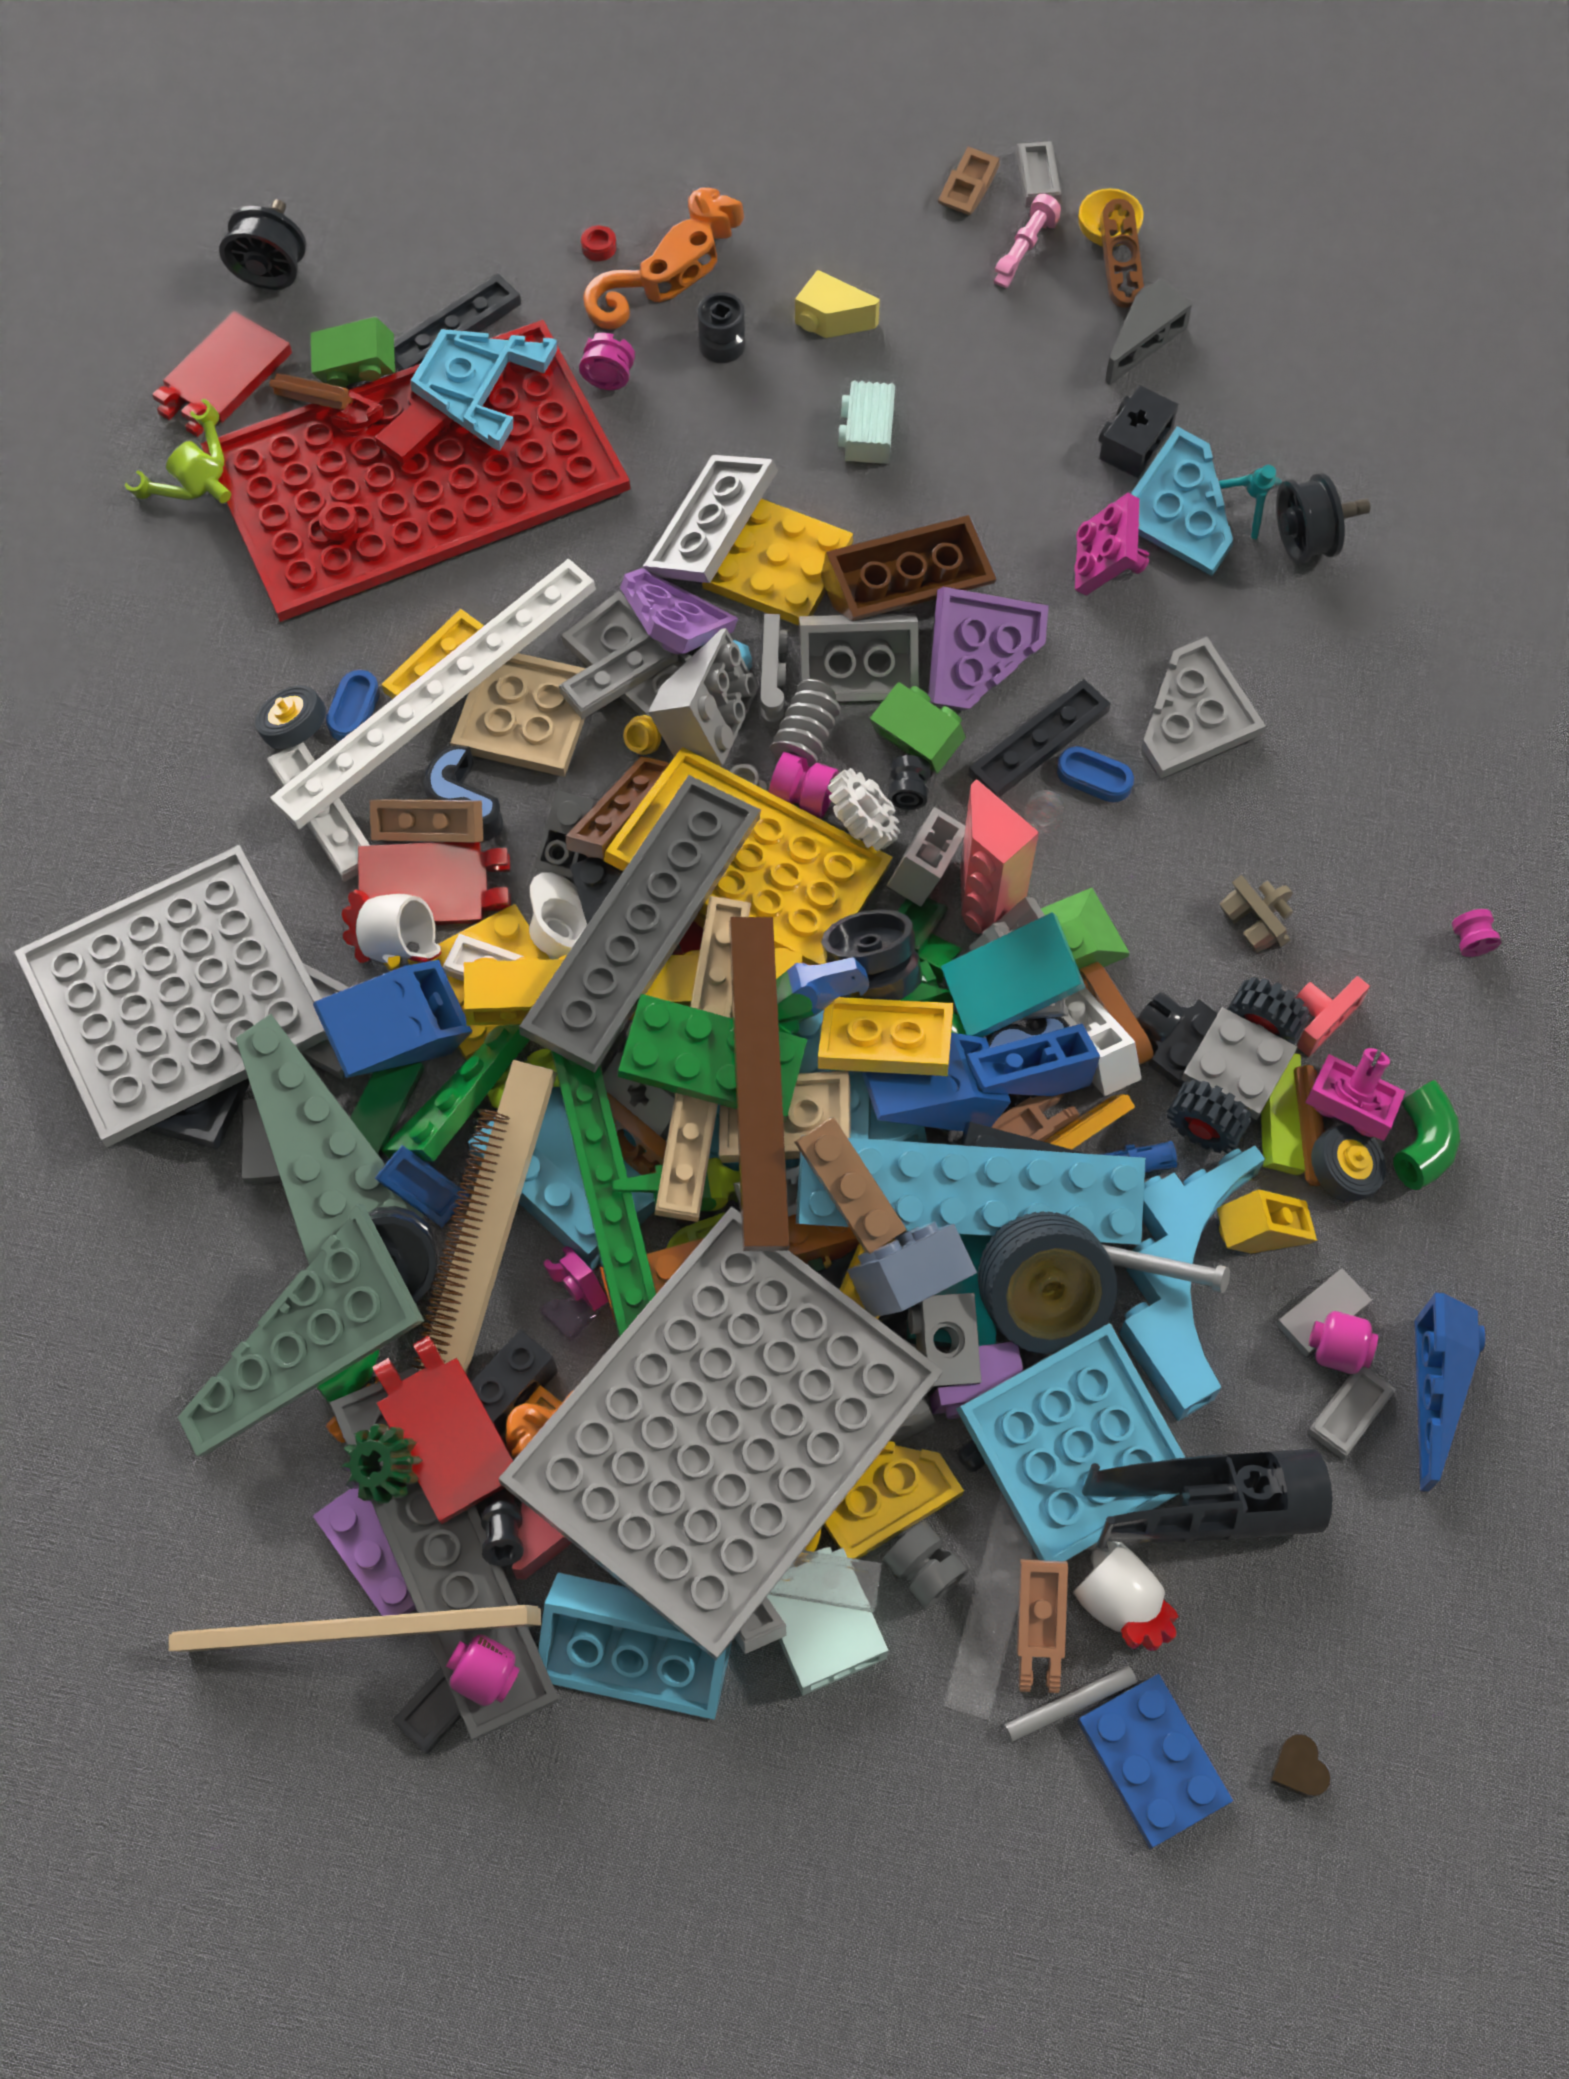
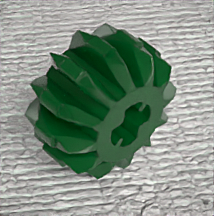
M374 1424L370 1427V1430H360L354 1433L356 1444H348L343 1448L351 1458L350 1462L344 1463L340 1468L347 1472L351 1471L352 1474L345 1486L350 1489H359L358 1498L363 1501H372L374 1499L378 1504L390 1503L393 1497L402 1498L407 1495L406 1483H415L419 1480L412 1471V1465H418L423 1461L419 1456H411V1451L417 1442L412 1438L404 1439V1430L402 1428L390 1427L388 1429L385 1424Z

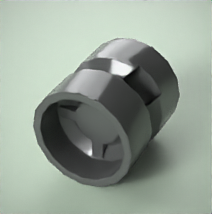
M927 1521L919 1523L891 1547L882 1559L898 1580L908 1579L910 1582L908 1591L925 1610L947 1595L969 1571V1568L953 1550H942L943 1539Z

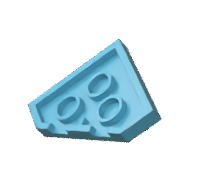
M1177 426L1131 493L1140 499L1138 535L1213 576L1232 548L1233 537L1228 525L1224 509L1225 505L1213 465L1210 444Z

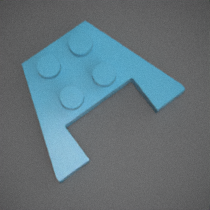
M441 329L411 379V391L492 448L500 451L513 429V417L485 408L483 404L508 362L545 373L557 352V340L543 338V343L525 342V336L511 335L509 340L489 339V333Z

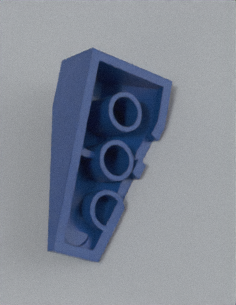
M1434 1293L1414 1320L1420 1491L1427 1492L1441 1479L1478 1356L1485 1346V1328L1483 1325H1478V1310L1445 1293Z

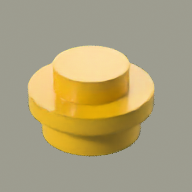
M636 716L631 719L624 729L623 737L626 746L637 754H651L658 749L661 743V734L650 716Z

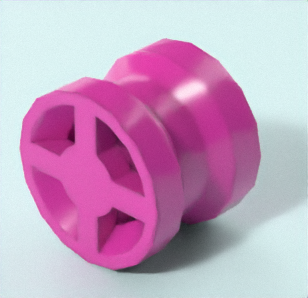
M1472 910L1458 916L1451 923L1454 933L1461 938L1459 948L1463 956L1475 957L1487 954L1495 950L1502 943L1499 933L1494 931L1491 926L1494 919L1490 910Z

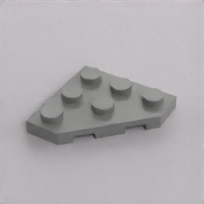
M1208 637L1176 649L1172 653L1142 744V750L1160 778L1178 772L1264 733L1266 725Z

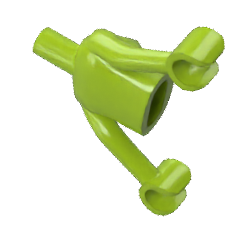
M201 400L207 406V410L203 415L197 416L193 411L190 414L204 428L211 456L203 452L194 442H184L171 454L165 466L166 470L183 487L154 483L138 470L136 474L141 477V483L137 487H131L128 483H125L126 489L135 497L146 499L151 494L181 500H192L201 497L208 491L222 504L230 499L231 492L218 481L223 472L225 461L215 429V425L219 420V413L208 400Z

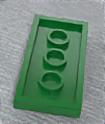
M641 994L617 1077L737 1109L733 1018ZM779 1031L783 1122L785 1123L808 1039Z

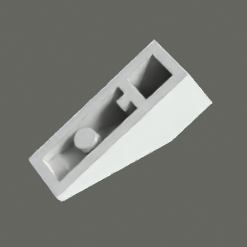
M1087 988L1068 996V1000H1065V1006L1068 1007V1016H1063L1062 1018L1070 1026L1083 1024L1099 1052L1100 1059L1092 1082L1100 1092L1106 1096L1141 1080L1135 1041Z

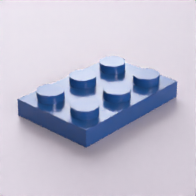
M1159 1674L1078 1719L1079 1726L1150 1850L1233 1802L1228 1790Z

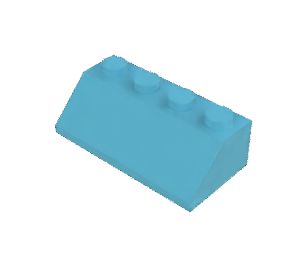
M557 1573L544 1603L538 1652L553 1685L715 1720L732 1641L720 1657L714 1660L627 1587Z

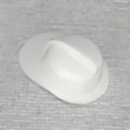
M552 872L541 873L534 877L530 884V899L534 915L529 926L531 940L541 951L545 952L550 959H558L561 956L568 955L586 928L587 923L576 886L561 875Z

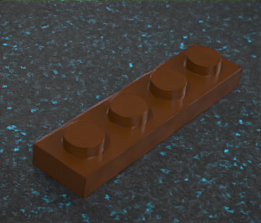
M641 756L566 835V849L584 854L587 857L604 859L605 850L670 763Z

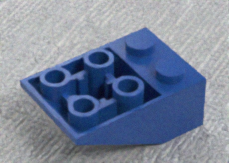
M439 960L403 966L313 1003L314 1009L346 1078L451 1055L472 1033L471 1027L466 1024L465 1014Z
M951 1033L948 1076L861 1071L877 1119L964 1132L966 1122L992 1127L1011 1103L1009 1095L983 1093L966 1061L967 1054L990 1048L987 1039Z

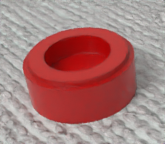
M602 225L587 228L581 235L583 255L589 260L598 262L610 259L617 250L615 233L610 228Z
M330 503L319 514L321 530L331 540L343 541L349 539L358 530L359 521L356 511L348 503Z

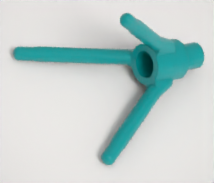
M1268 464L1257 469L1254 474L1219 481L1220 489L1244 486L1249 495L1255 498L1256 505L1252 523V539H1257L1259 536L1267 493L1273 485L1279 486L1282 483L1280 478L1275 477V467Z

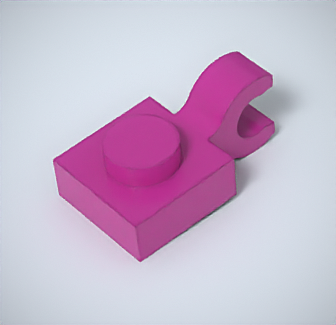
M566 1246L562 1249L566 1256L559 1260L560 1263L553 1264L549 1259L544 1261V1266L551 1279L556 1282H563L567 1291L576 1302L583 1298L595 1311L609 1301L593 1271L571 1247Z

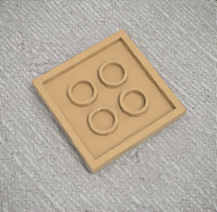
M517 653L469 692L450 742L451 747L455 745L470 746L472 756L565 777L585 718L581 719L562 696L559 685L586 668Z

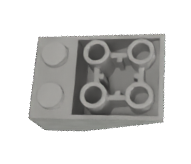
M726 628L719 630L661 685L648 711L674 757L684 747L718 766H723L757 692L756 679L749 672L741 657L738 645L733 642Z

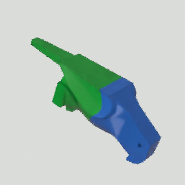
M854 957L820 965L795 963L776 979L779 1031L796 1035L801 1021L819 1014L836 998L859 992L862 996L869 988V980L864 967Z

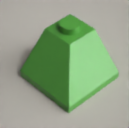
M1093 888L1041 908L1044 915L1053 912L1058 917L1078 969L1094 962H1099L1105 967L1129 957L1130 953Z

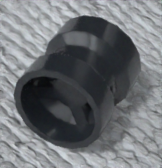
M912 755L899 756L892 761L891 777L894 782L889 786L888 800L895 807L914 810L920 809L927 804L928 788L925 786V783L930 779V763L921 757Z

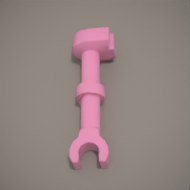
M1043 193L1036 196L1030 207L1029 222L1026 227L1019 229L1015 236V244L1010 252L1001 258L995 267V272H998V275L994 280V284L1007 289L1026 251L1031 250L1038 240L1037 234L1040 229H1046L1047 226L1055 228L1060 220L1061 207L1054 197Z

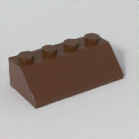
M969 515L827 551L820 575L833 608L851 621L937 599V590L942 587L968 591L994 584L997 580Z

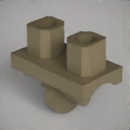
M1242 875L1232 882L1235 890L1219 904L1226 916L1235 924L1250 912L1255 915L1259 921L1244 931L1243 935L1256 953L1270 947L1275 942L1280 947L1288 943L1290 938L1286 934L1287 930L1273 912L1277 910L1283 919L1292 915L1293 910L1287 904V901L1293 895L1292 890L1287 885L1275 890L1270 882L1266 881L1259 887V890L1266 897L1262 900Z

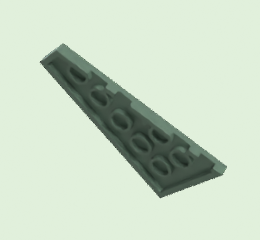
M269 1014L236 1037L238 1049L309 1265L322 1251L321 1246L330 1235H335L349 1219L347 1215L357 1204L364 1205L367 1212L377 1207L398 1206L413 1211L424 1219V1215L375 1179L376 1175L385 1166L384 1162L272 1014Z
M357 1204L347 1215L349 1219L335 1235H330L321 1246L322 1251L306 1270H301L257 1322L259 1326L246 1341L240 1342L231 1353L233 1357L217 1376H212L178 1416L196 1456L209 1454L424 1322L364 1205Z

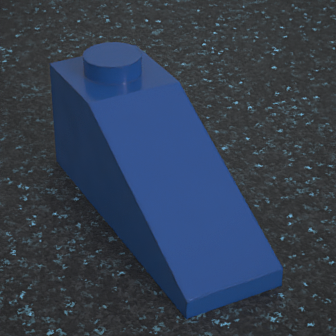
M1083 1024L969 1053L966 1056V1061L983 1093L1055 1096L1091 1086L1100 1059V1054Z

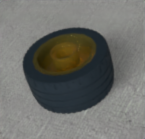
M1049 1211L1033 1212L1032 1214H1025L1013 1221H1009L1008 1224L1003 1225L990 1238V1242L986 1244L982 1257H980V1265H978L980 1296L990 1318L1006 1338L1027 1351L1054 1354L1103 1327L1112 1315L1113 1308H1115L1118 1284L1110 1256L1097 1237L1086 1226L1064 1214Z

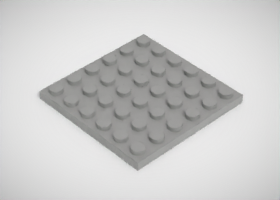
M240 845L14 951L99 1137L106 1148L247 1079L248 1076L238 1049L236 1037L269 1014H272L300 1052L328 1039L313 1006L315 1001L322 998Z

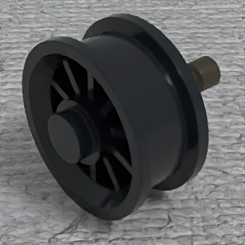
M273 200L270 209L261 206H245L234 211L228 222L229 233L222 238L219 246V255L225 267L237 278L254 287L281 290L291 286L298 274L297 263L303 259L307 249L304 234L292 220L284 215L286 204L281 200Z
M1325 473L1314 474L1308 482L1300 484L1294 480L1283 481L1277 491L1276 515L1280 537L1288 556L1298 565L1307 563L1313 555L1323 554L1329 558L1339 555L1345 538L1344 519L1370 513V502L1367 498L1341 504L1334 483Z

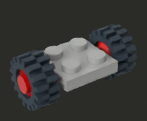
M1252 977L1250 980L1246 979L1243 981L1228 1008H1221L1184 1071L1181 1080L1185 1082L1167 1110V1119L1171 1120L1170 1124L1172 1127L1179 1128L1177 1132L1180 1135L1189 1136L1190 1142L1194 1144L1199 1142L1202 1144V1148L1209 1150L1210 1147L1217 1153H1221L1222 1150L1225 1153L1235 1150L1251 1122L1249 1117L1257 1120L1291 1061L1297 1049L1295 1043L1309 1020L1308 1007L1303 1006L1304 1001L1301 998H1293L1295 994L1290 989L1287 991L1282 990V985L1277 982L1271 985L1269 979L1262 978L1259 981L1257 977Z

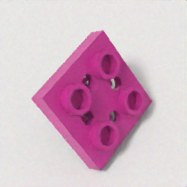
M1130 493L1125 494L1078 527L1075 563L1076 591L1087 596L1126 569L1139 574L1147 567L1149 563V558L1147 557L1150 555L1148 551L1138 548L1140 499Z
M1367 1048L1363 1052V1057L1358 1066L1355 1067L1328 1054L1305 1103L1313 1106L1317 1112L1326 1117H1336L1352 1125L1362 1135L1376 1137L1384 1141L1393 1125L1406 1092L1381 1079L1385 1069L1390 1064L1389 1057L1381 1052L1376 1064L1372 1066L1371 1064L1378 1050Z

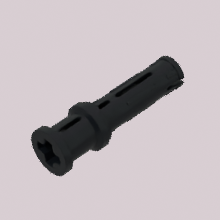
M506 1488L487 1498V1507L481 1514V1526L486 1531V1540L482 1544V1557L486 1562L495 1566H508L516 1563L521 1559L524 1551L523 1543L518 1538V1529L522 1525V1513L515 1505V1496Z

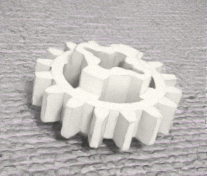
M852 768L847 771L843 770L830 780L831 784L827 788L832 793L829 799L836 804L833 807L834 813L843 822L844 826L847 827L853 838L857 840L863 839L866 847L873 846L876 851L884 850L898 839L897 835L900 834V830L896 824L899 821L892 815L895 813L894 806L884 796L876 782L871 779L866 781L861 772L856 775Z

